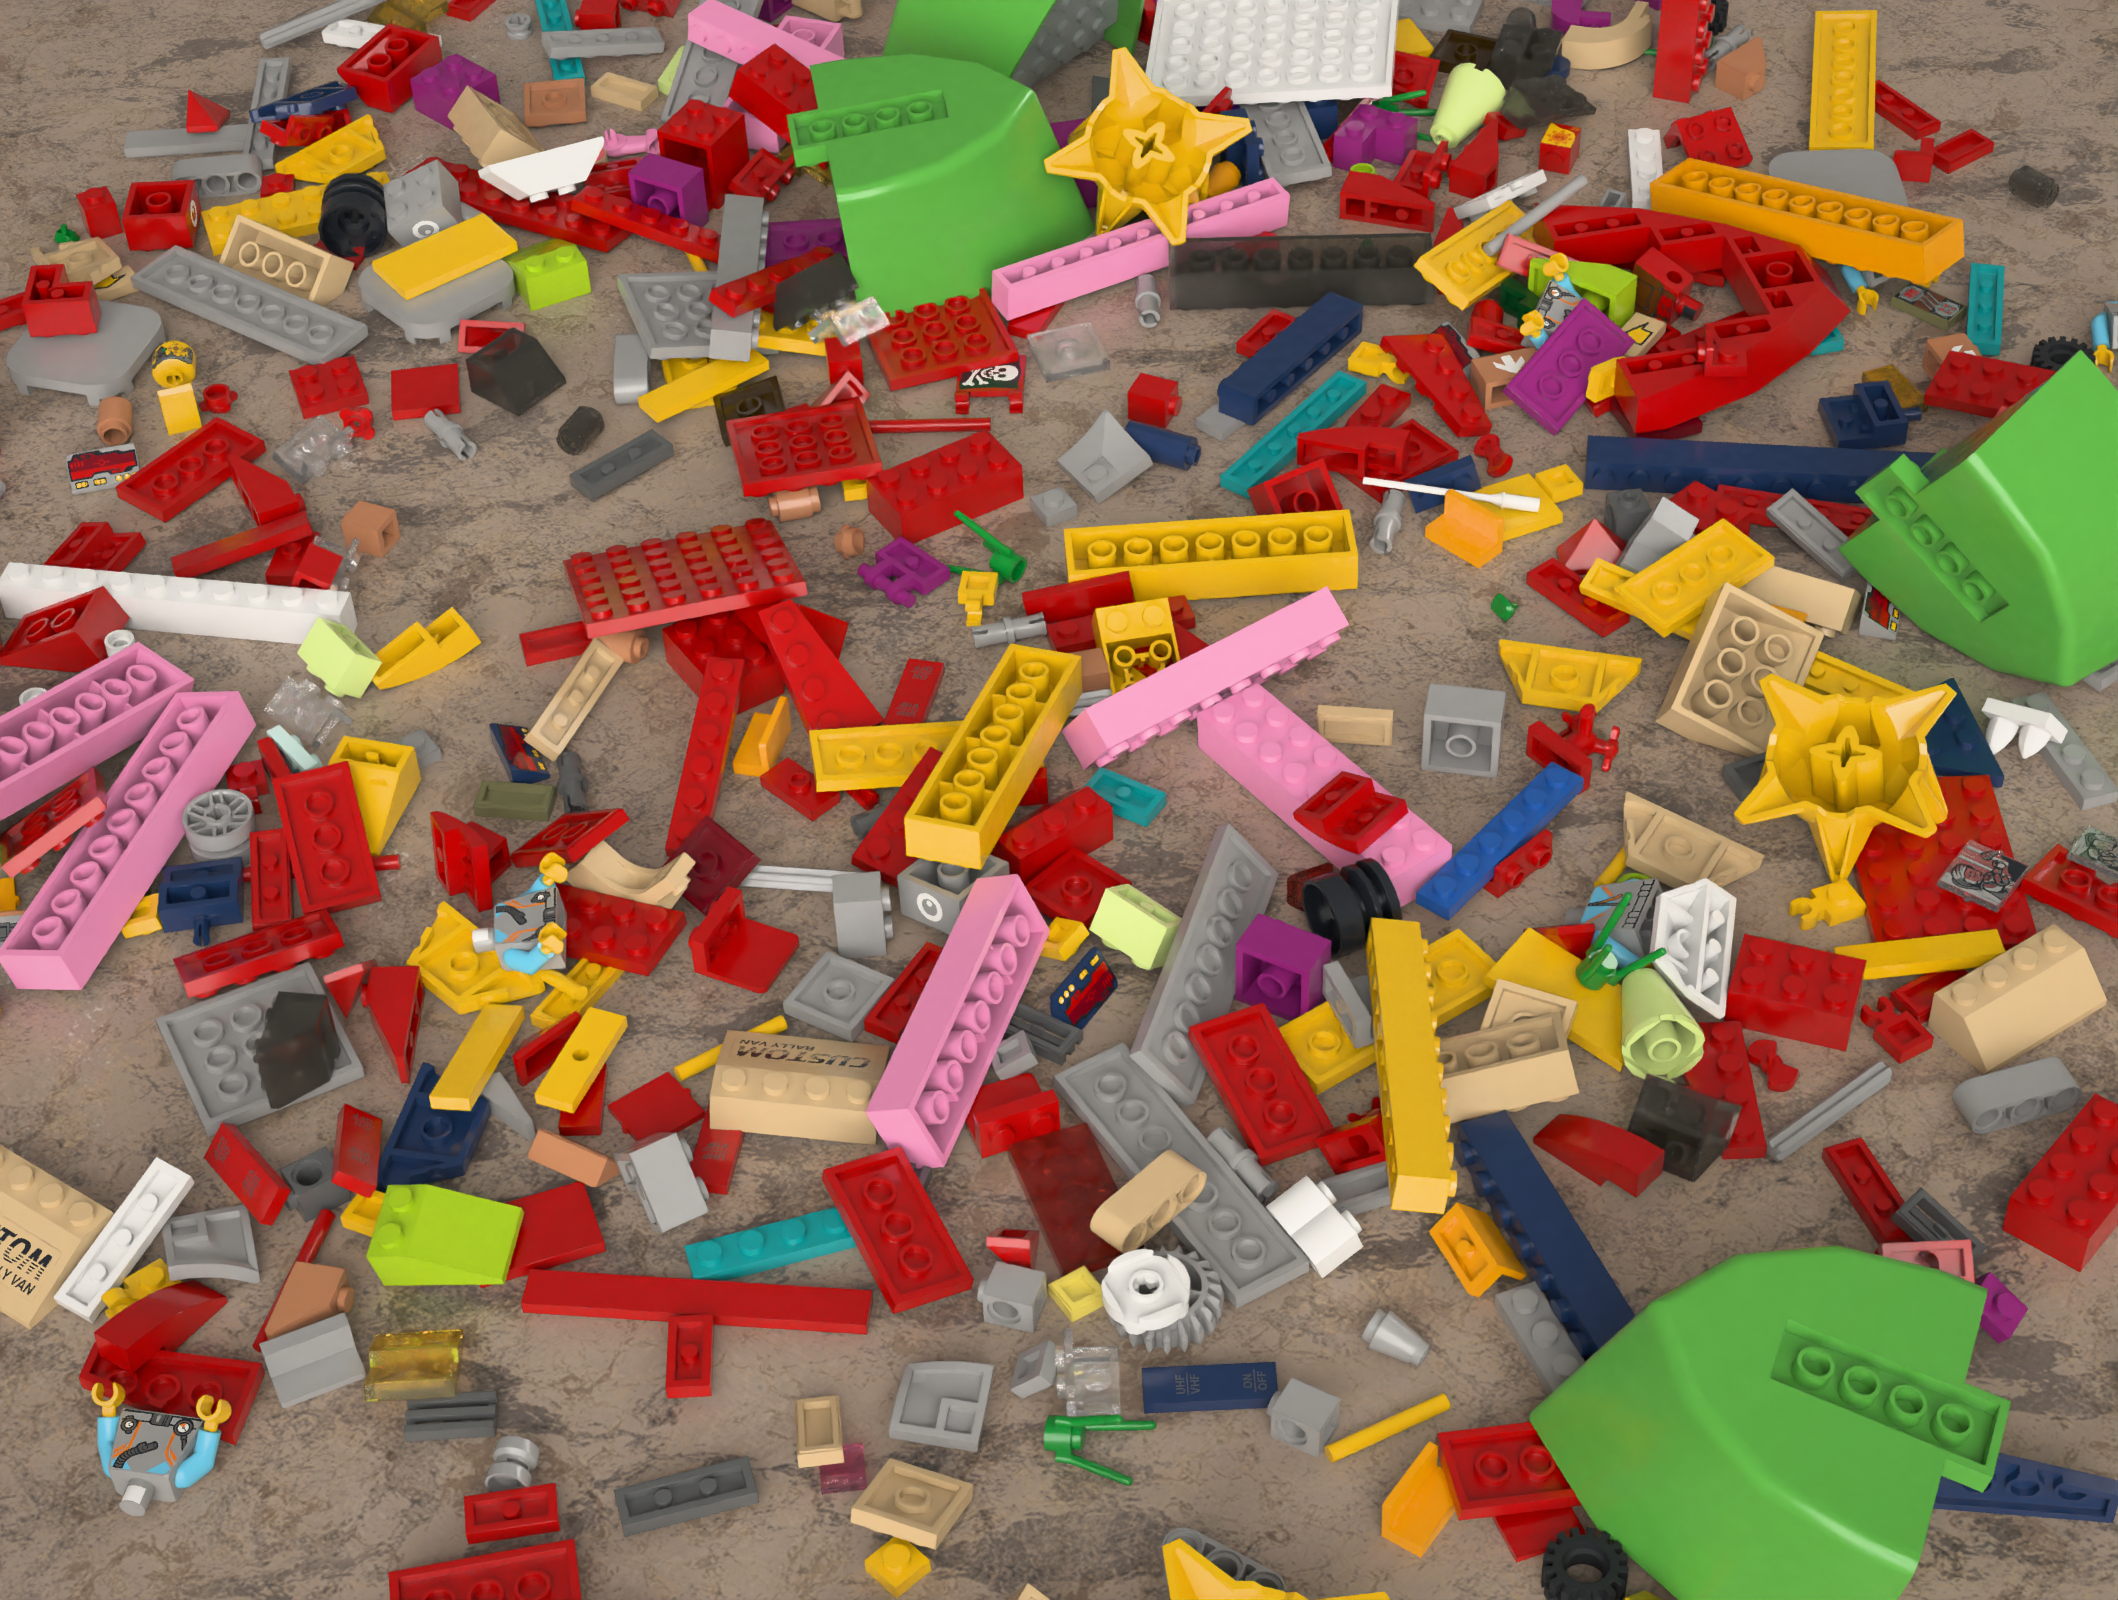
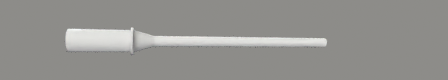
M1363 477L1362 484L1445 495L1450 490ZM1455 490L1469 499L1487 501L1499 506L1500 509L1510 508L1538 512L1540 498L1506 494L1505 491L1499 494L1488 495Z

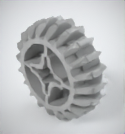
M1161 1244L1158 1251L1154 1252V1256H1161L1167 1259V1254L1177 1258L1188 1271L1191 1293L1189 1310L1186 1316L1167 1327L1157 1330H1146L1138 1335L1126 1332L1122 1324L1116 1322L1109 1314L1108 1319L1111 1322V1326L1116 1327L1120 1339L1129 1337V1342L1133 1348L1145 1344V1348L1150 1354L1156 1347L1163 1348L1168 1356L1171 1347L1178 1346L1185 1353L1189 1346L1188 1342L1201 1346L1204 1335H1213L1216 1323L1220 1322L1222 1317L1224 1291L1222 1290L1218 1272L1212 1271L1209 1260L1199 1261L1196 1250L1184 1255L1180 1245L1174 1251H1166L1163 1244ZM1145 1285L1139 1286L1140 1294H1152L1156 1290V1287L1148 1289Z

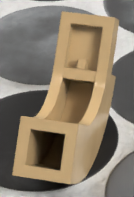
M1637 1L1627 18L1613 26L1592 28L1571 25L1562 39V56L1570 61V68L1586 70L1611 68L1631 62L1643 55L1651 46L1653 17L1649 15V2Z
M603 840L569 866L566 880L573 887L672 909L687 889V885L691 880L687 874L696 862L684 852L661 868H644L623 858Z

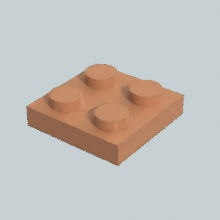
M584 78L523 83L524 120L527 127L535 126L542 128L555 124L574 125L579 122H587Z

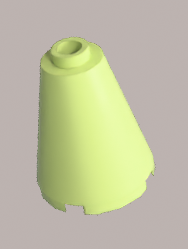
M1461 63L1453 68L1448 76L1430 129L1431 137L1438 146L1441 140L1448 141V148H1455L1483 124L1487 113L1496 112L1502 108L1504 104L1503 98L1506 95L1505 88L1490 70L1485 68L1482 72L1475 69L1476 64Z
M1650 968L1632 971L1622 982L1621 1053L1625 1066L1633 1075L1645 1080H1654L1653 1075L1667 1074L1668 1079H1672L1691 1070L1702 1059L1704 1053L1703 1043L1705 1037L1702 1028L1659 972Z

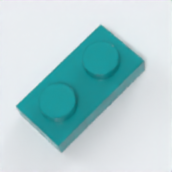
M1100 767L1084 785V787L1089 786L1106 800L1112 806L1113 814L1144 827H1148L1167 804L1165 792L1103 767Z

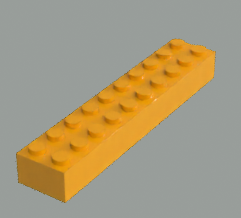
M1693 158L1686 159L1649 183L1652 211L1727 224L1800 245L1811 257L1826 260L1827 263L1851 266L1858 271L1868 270L1880 273L1887 278L1897 277L1909 280L1917 285L1927 284L1964 257L1963 219Z

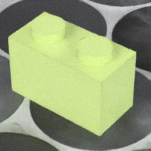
M321 617L317 618L297 652L308 664L306 669L326 683L325 689L342 698L346 694L361 699L382 664V661L346 625Z
M1124 884L1105 889L1089 930L1101 937L1102 943L1115 950H1121L1130 956L1136 966L1146 970H1153L1154 968L1164 966L1182 918L1130 884Z

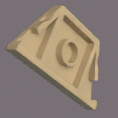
M100 237L59 243L60 251L42 253L41 247L30 249L33 260L38 265L64 264L69 282L93 281L95 285L122 268L119 256Z
M1628 791L1625 794L1622 812L1626 866L1651 878H1657L1658 881L1674 889L1693 884L1704 878L1709 879L1719 887H1723L1759 870L1765 855Z

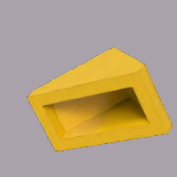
M191 383L157 391L159 406L169 436L202 427Z

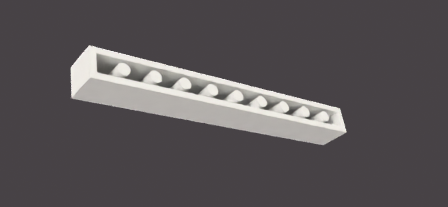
M13 562L8 563L0 577V600L6 618L22 619L25 614L104 586L130 617L124 626L126 629L303 644L318 617L344 624L353 633L358 625L351 592Z

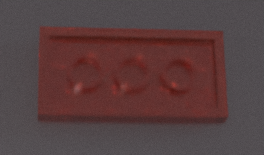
M1087 1122L1007 1146L1008 1158L1061 1277L1084 1265L1090 1273L1108 1268L1114 1259L1123 1254L1092 1232L1090 1228L1091 1220L1096 1210L1116 1193L1118 1189Z

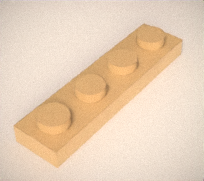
M594 638L523 740L554 762L569 743L624 659Z

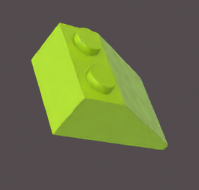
M553 238L518 249L515 253L501 258L513 269L516 290L531 312L591 293L587 260L573 243Z
M1533 257L1530 260L1528 289L1540 298L1549 280L1552 281L1554 277H1548L1543 272V266L1545 263L1550 262L1549 259ZM1568 261L1569 267L1563 273L1568 274L1578 294L1582 298H1586L1618 327L1622 328L1634 315L1638 276L1610 264Z
M428 1184L388 1185L366 1257L384 1286L505 1285L524 1211L521 1207Z

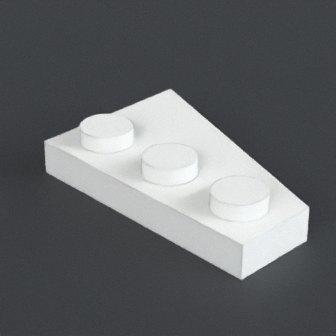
M1541 169L1523 175L1454 207L1458 219L1469 217L1470 221L1473 222L1507 200L1512 201L1517 196L1520 199L1538 192L1536 186L1547 181L1545 173Z

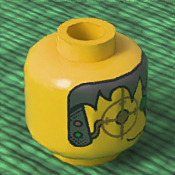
M174 340L158 345L152 358V375L155 381L165 388L192 383L196 376V355L193 349L184 342Z

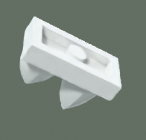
M1987 698L1981 710L1990 719L1985 739L1993 755L2002 750L2017 733H2020L2018 741L2019 751L2022 758L2025 759L2040 751L2048 741L2062 744L2068 732L2051 713L1992 698Z

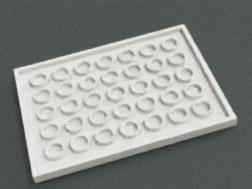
M1157 0L1145 74L1154 86L1167 89L1171 94L1187 103H1191L1194 107L1208 106L1225 86L1232 89L1231 100H1233V104L1247 105L1270 102H1317L1331 99L1350 100L1352 98L1379 99L1391 97L1400 0Z

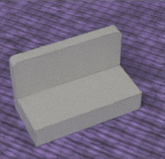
M1338 960L1324 964L1322 993L1354 1048L1357 1049L1373 1044L1374 1034L1368 975L1365 974L1349 979Z
M345 1312L259 1344L268 1374L282 1408L293 1406L366 1377L365 1368L356 1349Z

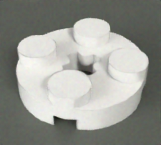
M1138 1249L1129 1251L1112 1261L1108 1267V1274L1102 1280V1302L1105 1310L1111 1318L1122 1324L1123 1329L1130 1334L1138 1335L1146 1330H1157L1167 1327L1178 1319L1185 1317L1188 1313L1191 1293L1190 1277L1185 1266L1177 1258L1167 1254L1166 1259L1161 1256H1154V1250ZM1145 1285L1148 1289L1156 1287V1290L1152 1294H1140L1139 1286Z

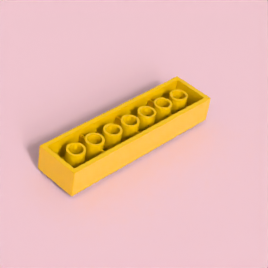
M1349 509L1063 529L1067 583L1129 571L1136 602L1185 595L1187 600L1306 593L1318 591L1326 586L1329 590L1338 591L1357 589L1358 550Z
M1010 643L904 817L907 856L958 865L964 868L982 869L1082 694V656Z

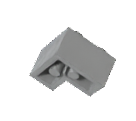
M1663 496L1631 536L1616 566L1635 574L1639 573L1696 536L1693 532L1699 519Z
M880 871L832 875L833 906L839 956L849 959L887 955L886 939L893 938L892 915H884V911H891L890 887H882Z
M657 1132L612 1152L628 1192H637L653 1232L663 1233L709 1212L705 1201L709 1200L708 1190L701 1177H694L689 1162L693 1161L692 1152L687 1141L683 1137L678 1138L677 1133Z

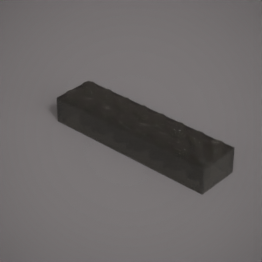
M1431 233L1186 238V242L1178 246H1172L1168 241L1170 310L1312 307L1316 301H1319L1328 292L1338 294L1364 305L1388 306L1410 304L1418 306L1434 304L1435 285L1426 281L1421 272L1414 267L1420 256L1433 249Z

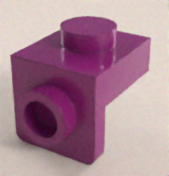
M1988 1272L1975 1279V1284L1988 1288L1980 1326L1999 1344L2010 1339L2028 1308L1991 1272Z

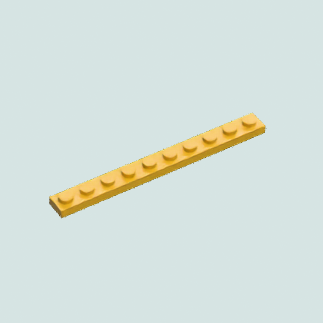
M1597 558L1579 585L1581 594L1637 617L1613 598L1614 588L1636 574ZM1701 614L1672 633L1691 640ZM1820 651L1817 652L1803 687L1823 696L1838 693L1845 697L1867 698L1874 695L1889 699L1915 692Z

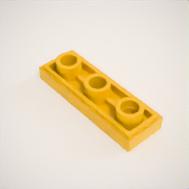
M589 1007L534 1093L536 1103L574 1114L628 1027L626 1016Z

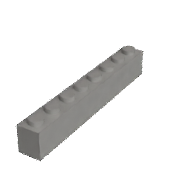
M725 194L715 287L764 269L769 211L763 210V197ZM713 305L709 358L749 362L750 349H757L761 307L732 318L716 305Z

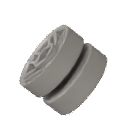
M231 789L212 790L194 798L185 807L182 814V822L194 862L242 857L244 866L250 863V832L259 831L250 799L245 794Z

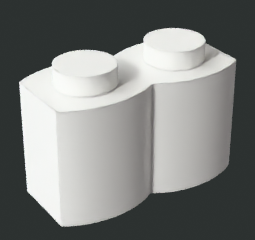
M1306 1175L1267 1205L1266 1209L1309 1259V1264L1321 1278H1324L1363 1247L1357 1235L1362 1231V1228L1348 1210L1340 1214L1333 1206L1337 1200L1324 1182L1320 1181L1315 1185Z

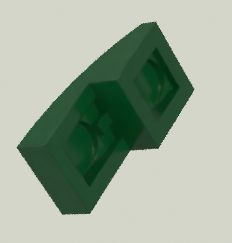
M1508 277L1501 283L1499 305L1505 313L1518 319L1517 328L1520 329L1521 325L1525 323L1522 320V316L1535 310L1540 298L1526 286Z

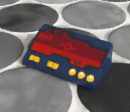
M498 723L489 724L492 743L512 783L533 784L550 778V774L539 751L523 740L529 732L527 727Z
M1091 948L1050 996L1051 1016L1083 1030L1118 987V981L1099 948Z

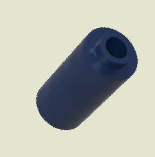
M1130 420L1124 429L1150 455L1153 462L1188 471L1192 465L1196 466L1199 462L1201 446L1198 445L1196 437Z

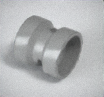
M506 1436L499 1439L493 1453L495 1464L489 1467L485 1479V1486L489 1492L531 1486L533 1480L530 1472L534 1471L540 1457L539 1448L530 1440L518 1436Z

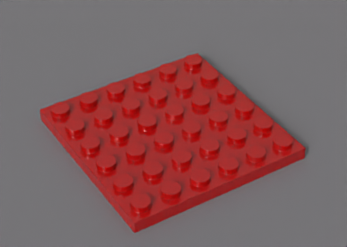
M753 518L747 520L745 525L736 527L718 525L712 527L710 532L697 534L694 531L682 532L677 534L675 539L662 541L660 538L646 539L641 542V545L629 548L625 545H615L608 547L606 552L593 555L591 552H579L571 555V559L563 560L565 574L588 639L808 595L806 582L773 522L771 520L766 521L765 518Z

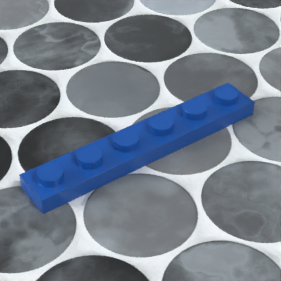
M1551 762L1416 892V904L1449 921L1494 877L1496 865L1534 838L1583 790L1584 778Z

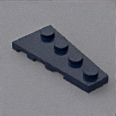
M1999 1453L1993 1478L1983 1493L1941 1476L1933 1509L2113 1523L2118 1508V1480Z

